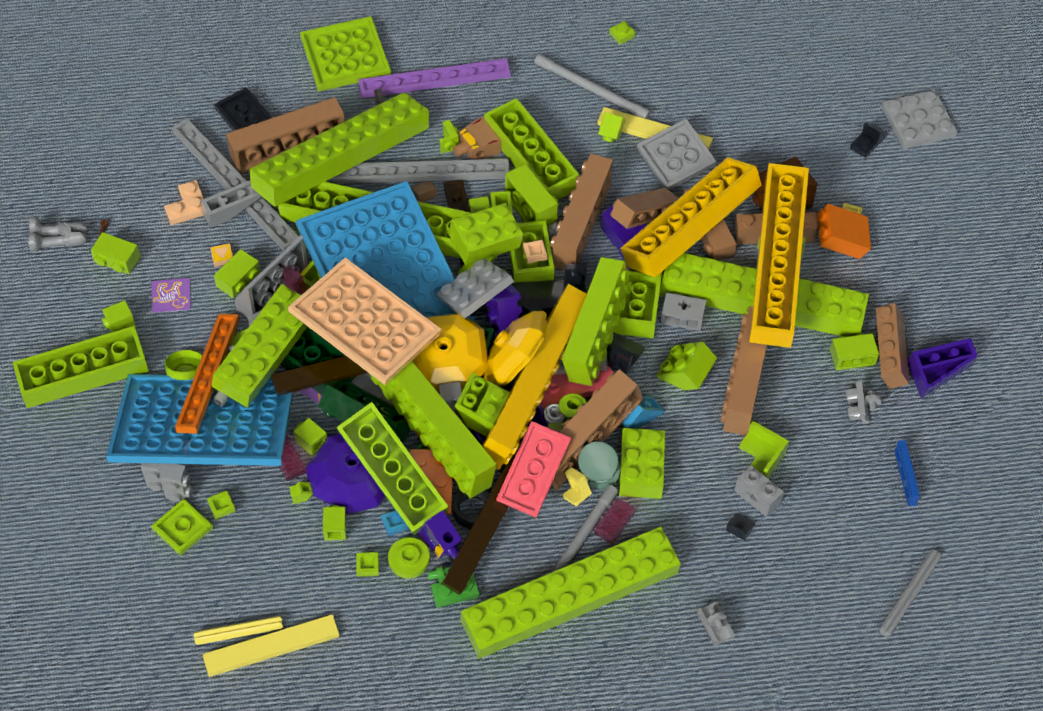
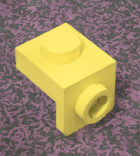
M571 467L565 472L571 488L563 494V498L577 506L591 495L592 492L587 483L588 478L582 471L578 472Z

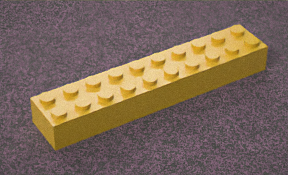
M773 163L768 165L750 328V343L791 348L795 329L809 168Z
M570 284L565 288L547 319L548 325L545 339L533 358L520 371L492 429L482 445L497 464V470L500 469L503 463L507 465L512 455L515 454L520 444L519 441L527 431V425L534 417L535 409L541 403L544 397L543 393L549 387L552 375L554 376L559 362L564 355L587 295Z

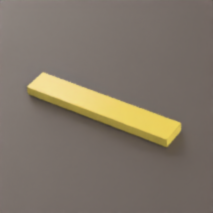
M606 107L603 108L597 124L601 126L605 112L621 116L626 119L622 132L648 139L671 127ZM698 134L709 150L713 138Z
M332 614L202 655L208 676L212 677L338 638L339 633Z

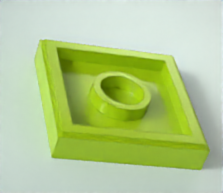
M184 498L151 525L152 530L180 556L213 529V525Z

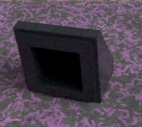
M736 513L728 522L726 531L745 541L756 523Z

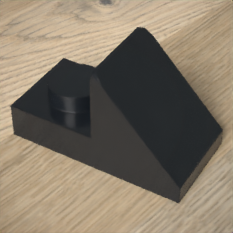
M865 123L862 133L851 143L850 149L867 158L888 136V133L872 123Z

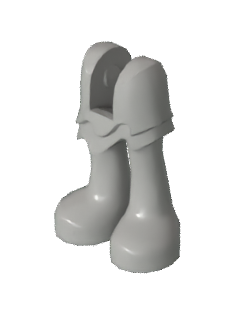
M37 217L29 218L30 252L57 245H65L66 248L83 245L87 241L85 234L87 226L85 223L58 222V225L45 226L41 225ZM60 235V236H56V237H46V236Z

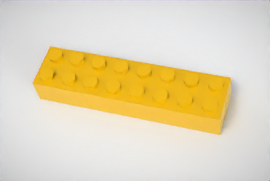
M727 157L620 248L627 267L654 278L658 276L762 186L757 167Z

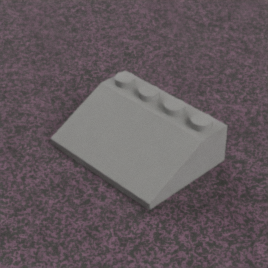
M302 235L237 295L235 305L239 314L248 319V316L264 308L281 284L292 289L298 283L297 277L308 266Z

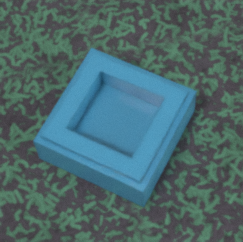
M396 510L380 515L388 536L409 529Z

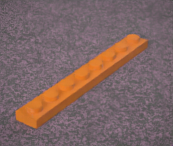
M218 314L175 425L177 433H198L214 391L212 387L213 374L227 356L228 348L231 345L240 321L238 314Z

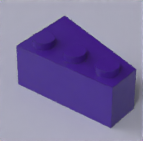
M611 205L602 213L601 229L613 246L617 247L620 256L624 259L620 248L647 225L644 224L627 229L610 216L613 210V205Z
M511 284L485 303L489 311L486 313L487 319L494 329L495 339L501 331L520 318L519 314L522 313L521 306L518 307L517 300L521 299V294Z
M971 338L912 352L908 359V366L921 399L973 365L978 355Z

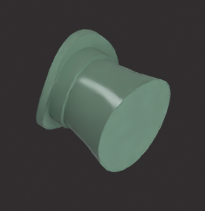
M603 442L589 443L581 450L578 458L579 471H582L588 478V485L599 490H604L607 485H615L620 476V463L615 450Z

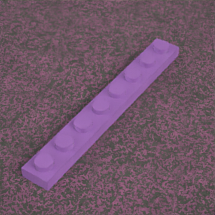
M506 58L359 79L361 97L369 98L509 78L510 69Z

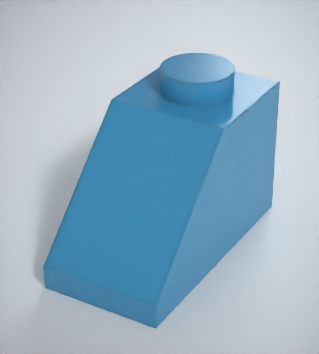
M643 396L644 400L621 424L626 428H641L662 415L665 410L653 396Z

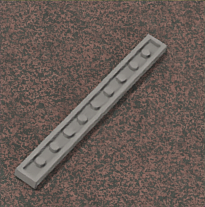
M188 118L171 127L172 133L226 190L247 182ZM262 197L244 209L283 251L299 237Z
M508 159L360 163L325 182L332 184L505 179V173L509 172Z

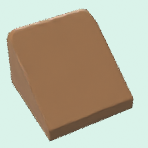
M430 181L411 187L418 202H424L437 197V189Z

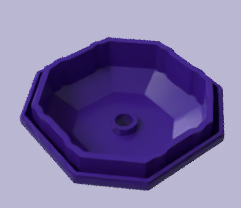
M340 433L328 436L305 468L308 481L311 483L312 496L330 505L345 507L347 514L377 508L385 498L382 490Z

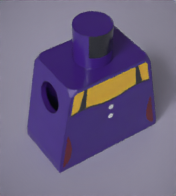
M442 510L424 523L419 531V535L439 559L447 555L451 562H453L459 551L457 547L462 539Z

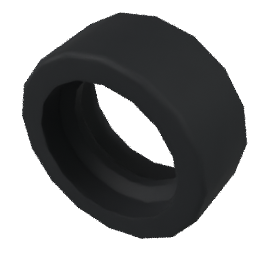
M459 490L454 495L452 501L453 517L462 527L471 529L477 516H467L460 511L461 503L470 498L466 493ZM485 490L473 498L485 503L489 492Z

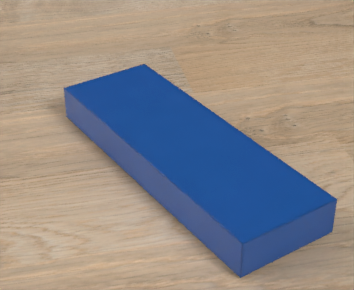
M899 440L894 453L905 497L909 507L916 506L920 494L906 440Z

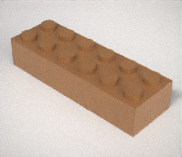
M334 97L239 130H234L226 134L230 159L239 174L248 172L250 168L345 122L344 113Z
M590 154L588 161L584 160L582 166L583 173L578 175L576 180V190L571 191L569 198L571 202L565 206L563 212L564 219L559 221L557 236L553 235L550 247H553L551 253L554 268L565 271V264H579L611 185L612 159Z
M749 306L748 314H743L720 421L724 423L723 431L745 436L749 432L767 347L765 344L749 342L753 309L751 306Z
M620 369L607 378L606 384L601 389L598 388L594 391L591 399L586 404H582L578 408L577 414L572 419H568L559 431V433L571 437V441L551 484L555 491L567 480L565 472L572 467L575 470L579 468L578 458L581 450L589 443L604 442L644 400L638 385Z

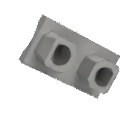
M862 381L856 382L855 388L846 390L848 403L858 402V405L848 407L850 420L861 419L863 424H868V407H870V411H876V407L881 404V397L875 395L874 391H868L867 395Z
M717 601L709 606L697 609V614L714 646L735 637L726 619V615Z

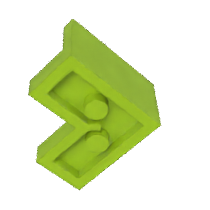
M752 421L749 432L740 443L739 448L755 457L750 466H753L769 479L786 455L789 441Z

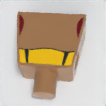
M480 117L459 131V144L452 147L456 157L466 154L470 160H479L500 154L501 140L485 119Z

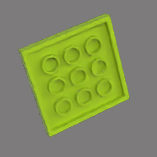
M371 16L299 32L318 92L359 83V79L391 75L389 64Z

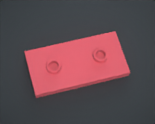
M607 365V371H600L599 378L595 379L593 386L569 382L567 374L552 376L549 387L543 393L544 397L541 401L543 412L548 405L559 404L560 399L567 394H578L583 398L592 396L595 390L601 389L606 384L607 378L614 372Z
M531 421L496 501L537 518L569 446L571 437Z

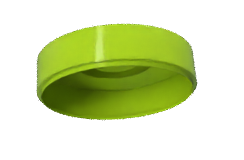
M191 350L172 353L165 360L166 374L176 380L194 379L202 355Z
M411 537L402 538L396 541L389 549V567L394 574L401 578H416L422 575L429 566V550L419 539Z

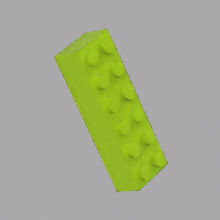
M517 98L484 114L485 121L501 140V150L516 168L526 164L529 169L535 172L537 179L546 185L550 195L555 196L557 201L571 194L572 190H576L577 186L575 185L579 173Z
M601 257L562 357L569 382L593 386L595 379L599 378L600 365L606 359V349L608 344L612 343L614 328L619 324V314L621 310H624L625 298L632 289V282L629 280V271L626 269L625 261Z
M283 284L280 285L213 374V388L247 408L250 406L308 327L288 312V307L301 296L300 294Z
M135 326L12 362L26 408L123 380L128 377V374L149 372Z
M372 402L336 427L413 535L417 534L424 523L442 510L446 513L449 510L446 502Z

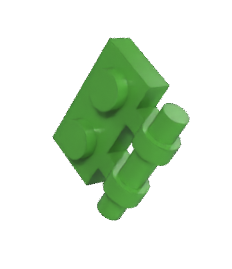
M435 567V570L427 572L429 580L438 579L439 582L431 584L436 608L479 598L474 574L471 575L462 594L458 595L441 584L449 567Z

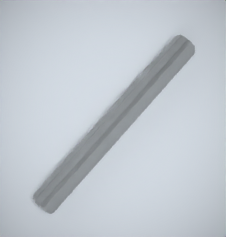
M935 549L930 551L881 625L880 634L890 637L941 558L940 552H937Z

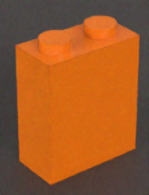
M827 204L818 212V236L821 247L857 259L862 258L871 250L867 216L831 204Z

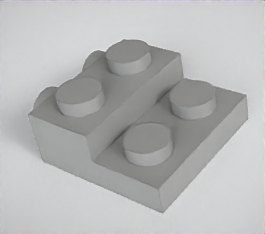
M141 464L146 486L151 490H163L165 498L174 502H178L183 498L187 501V498L191 497L193 486L190 485V475L187 474L185 465Z

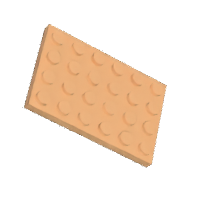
M347 258L339 262L288 307V312L384 385L392 380L441 334V328Z

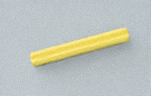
M281 616L196 631L194 632V641L197 645L282 629Z

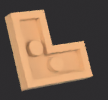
M197 180L178 185L182 201L164 206L170 225L203 216L201 200L204 198Z

